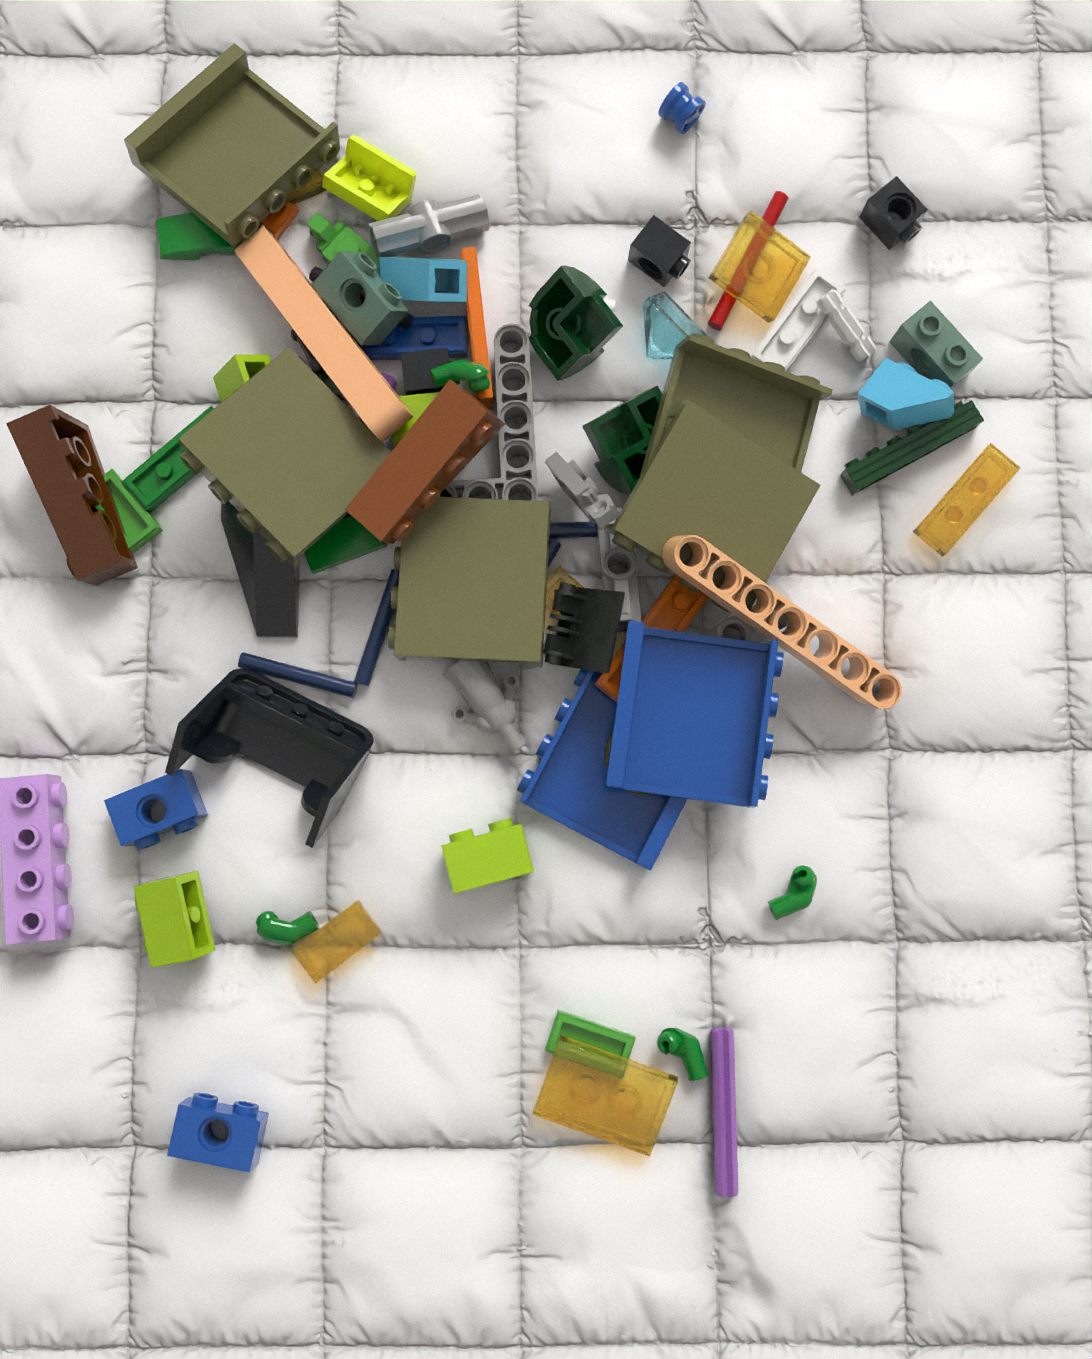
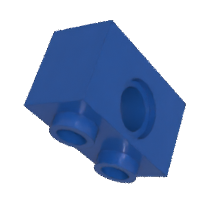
M179 769L173 776L169 774L104 800L120 845L136 846L137 851L160 843L159 835L174 830L175 835L198 827L197 820L208 815L193 774L190 770ZM160 800L166 807V814L162 821L156 823L151 817V808L155 802Z
M194 1093L193 1097H188L178 1104L167 1156L250 1173L259 1163L269 1113L258 1111L259 1105L255 1103L235 1101L234 1105L218 1103V1097L215 1095ZM219 1120L226 1124L229 1132L227 1139L217 1138L213 1134L211 1129L212 1121Z

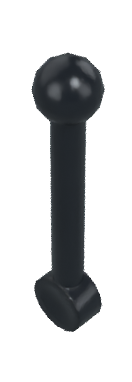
M292 329L291 338L299 342L309 360L310 367L319 376L325 370L294 329Z

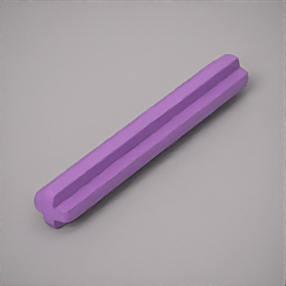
M716 1027L710 1031L715 1192L720 1197H735L738 1195L734 1032L728 1027Z

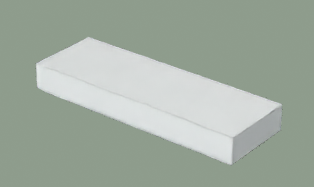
M816 266L752 351L750 358L763 363H778L784 366L787 372L829 315L823 314L817 305V301L825 293L833 289L837 290L842 297L847 287Z

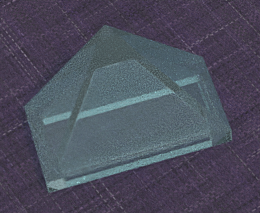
M665 291L648 297L643 303L647 359H672L675 346L690 334L706 335Z

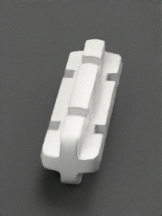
M835 289L828 291L817 301L818 307L824 315L829 314L830 318L828 321L844 344L851 345L849 351L857 361L865 360L875 352V344L869 336L864 337L863 333L865 330L849 307H843L842 303L844 300Z

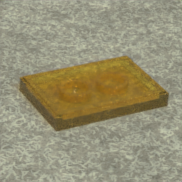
M560 1035L532 1115L650 1156L678 1084V1077Z

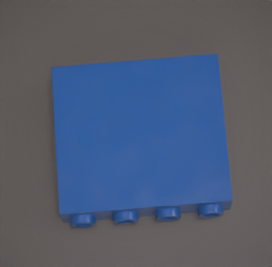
M628 621L606 787L748 808L758 807V800L766 799L768 776L762 775L763 759L771 758L773 748V734H767L769 717H776L779 695L778 693H772L773 678L781 676L784 653L777 652L778 640H771L770 643H761L645 627L644 622Z
M580 669L573 683L580 688L573 701L567 698L564 699L554 718L561 722L554 737L549 734L545 735L535 754L542 758L536 771L533 772L527 769L517 788V791L523 794L520 802L651 871L687 799L606 787L617 702L594 685L602 674L601 672Z

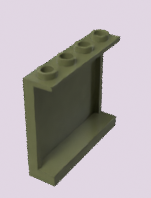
M235 43L124 139L131 162L136 168L233 247L244 238L251 237L264 219L271 213L278 212L283 207L286 199L298 188H304L310 182L312 175L324 164L331 163L340 150L338 125L332 122L324 129L249 69L246 52Z
M690 334L675 346L640 476L672 422L668 415L676 402L690 399L801 472L819 402L830 396L833 389L820 385V381L814 377L806 375L797 376L786 372L785 367L778 363H763L750 358V354L742 349H727L714 344L715 341L706 335Z
M289 347L178 438L182 453L179 458L194 475L201 472L210 482L208 488L213 495L223 504L229 501L239 511L237 518L243 526L253 534L258 531L268 541L265 546L279 562L282 563L287 560L294 568L299 564V557L348 514L345 508L391 453L372 431Z
M690 399L676 402L668 415L672 422L620 511V516L616 518L614 524H607L604 530L614 535L611 540L614 544L631 553L635 549L648 556L645 561L648 565L663 573H667L669 569L662 558V550L665 543L674 536L697 535L766 583L821 485ZM685 543L679 552L680 560L684 565H687L693 557L692 548L688 543ZM718 567L713 573V583L717 588L725 580V573L721 567ZM680 578L678 581L681 585L699 594L701 592L683 578ZM753 590L745 598V604L749 611L757 599ZM714 600L711 601L718 608L731 613Z
M439 497L429 509L425 510L414 521L415 525L410 534L401 541V547H395L394 570L399 571V584L392 587L391 608L392 610H397L396 625H390L388 632V647L394 650V656L401 661H406V657L513 662L525 663L526 667H542L551 522L550 502Z

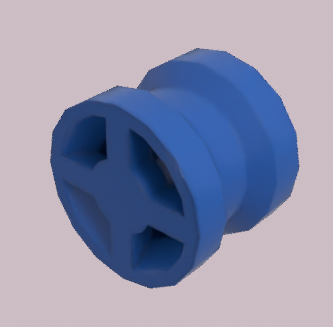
M679 82L663 100L658 115L664 120L670 119L675 123V129L679 133L685 134L702 114L706 102L700 96L693 97L689 93L688 86L683 82Z

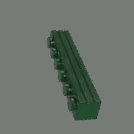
M971 400L963 404L960 401L954 404L955 412L950 418L929 422L923 427L916 425L907 431L908 435L905 437L895 436L886 442L888 446L880 450L879 447H875L865 454L866 458L860 461L855 458L845 464L846 469L840 476L851 495H855L977 428L984 419L974 402Z

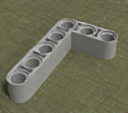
M510 323L500 327L494 335L498 418L505 423L498 431L501 478L454 480L441 492L439 497L473 498L476 495L484 494L491 499L510 500L513 494L524 492L530 496L531 501H538L529 338L523 327ZM516 342L521 346V349L515 353H507L502 347L506 343ZM517 379L524 386L518 391H509L504 387V384L509 380ZM516 416L523 418L527 423L521 429L515 430L506 425L507 420ZM516 454L524 455L529 460L527 465L522 468H514L507 461Z

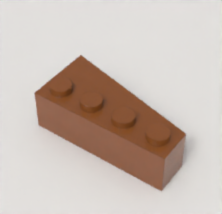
M449 380L345 510L381 542L394 544L396 541L401 542L414 528V521L437 501L441 492L505 423L472 394L452 380Z

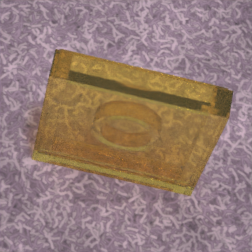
M750 211L743 218L708 278L766 322L770 323L777 317L811 256L753 211Z

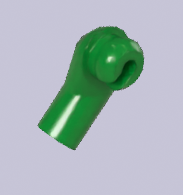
M459 359L430 369L436 388L445 386L449 380L453 382L460 380L468 381L469 388L474 393L484 391L490 387V380L487 377L489 371L482 364Z
M805 865L796 867L792 872L787 893L768 901L770 911L775 920L805 909L811 904L817 885V877L810 867Z
M265 911L256 919L257 933L263 940L285 946L292 945L320 929L311 911L291 922L278 919V916L273 911Z
M678 1028L664 1029L657 1039L658 1049L666 1055L669 1053L683 1059L689 1081L707 1077L708 1072L699 1040Z

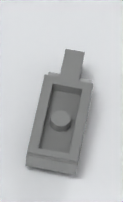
M555 452L546 459V465L562 490L600 530L620 516L609 494H602L590 477L586 479L583 471L574 460L567 463L558 452Z

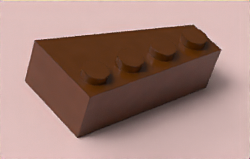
M47 405L6 423L67 556V566L71 574L78 581L96 586L137 569L133 552L128 548L124 537L126 532L109 484L105 482V472L88 425L52 405ZM100 504L105 511H97L94 506Z

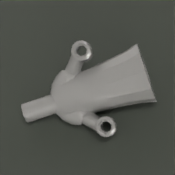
M460 660L442 674L474 711V713L467 712L462 706L456 707L451 712L454 721L477 725V728L484 732L499 733L512 753L525 745L513 726L517 714V703L514 701L519 685L517 674L510 673L504 677L505 693L500 688L488 661ZM514 678L515 683L512 685L509 684L508 679ZM457 711L463 712V716L461 718L456 717Z

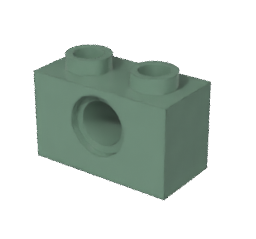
M339 251L311 286L360 345H380L409 313V310L400 301L402 299L400 292L390 283L384 282L377 274V266L369 256L362 252ZM362 288H364L366 295L363 304L360 299Z
M931 300L901 324L889 341L918 374L930 380H941L951 389L966 378L983 360V357Z

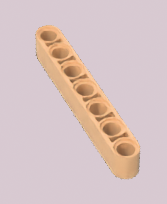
M265 225L259 227L251 237L244 240L234 249L237 256L360 418L382 443L414 417Z
M680 535L670 538L665 543L662 550V558L665 565L671 571L769 640H778L779 647L857 702L880 709H888L899 701L902 694V686L895 675L705 539L697 535ZM685 543H688L693 551V557L687 565H684L679 557L680 549ZM718 567H721L725 573V580L717 588L713 583V573ZM753 590L757 596V602L755 607L749 611L745 604V598ZM785 613L788 618V626L781 633L778 628V620ZM814 636H817L819 647L812 655L810 642ZM848 658L850 668L847 674L843 676L841 666L843 661ZM878 680L880 684V690L875 697H873L872 688L874 683Z

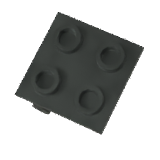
M560 582L559 590H554L555 596L552 610L560 611V615L553 613L549 615V618L559 620L558 627L547 626V630L556 632V635L547 633L545 647L542 651V654H546L545 662L552 665L609 674L625 592L581 588L573 584Z

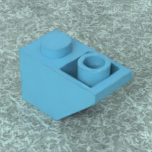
M379 257V276L384 282L390 283L400 292L402 300L467 302V261L443 258Z
M886 357L858 393L861 414L893 431L947 419L955 412L954 391L946 383L938 379L930 380L918 374L910 365L903 362L896 363Z

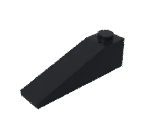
M229 501L226 504L221 503V522L257 637L298 638L300 557L299 564L295 568L287 560L282 563L279 562L266 548L265 544L268 541L258 531L254 534L248 531L237 518L239 511Z

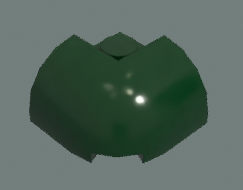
M565 265L558 268L538 290L529 304V307L532 308L529 320L531 336H528L534 351L557 381L573 376L595 361L604 352L602 347L623 327L622 323L603 300L607 295L605 291L587 274L574 267Z
M658 385L613 407L582 426L599 458V461L594 463L602 478L620 493H631L640 478L662 397Z

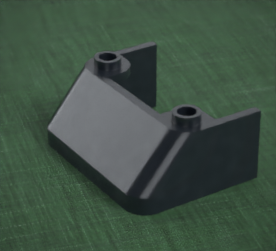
M244 668L234 669L178 723L165 773L173 776L192 755L213 764L227 762L237 752L306 787L301 796V805L315 819L305 845L313 848L339 813L369 755L374 738L372 733L364 726L253 670Z

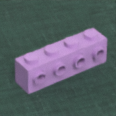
M40 774L0 778V843L5 945L50 941L70 937L69 930L72 929L74 924V912L72 906L68 905L67 888L71 886L72 873L65 859V847L69 844L70 834L67 824L63 822V806L67 803V789L65 784L61 782V776Z

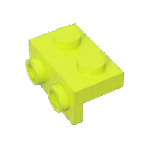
M352 135L347 139L345 156L324 174L322 187L377 221L398 216L411 203L416 172L358 136Z

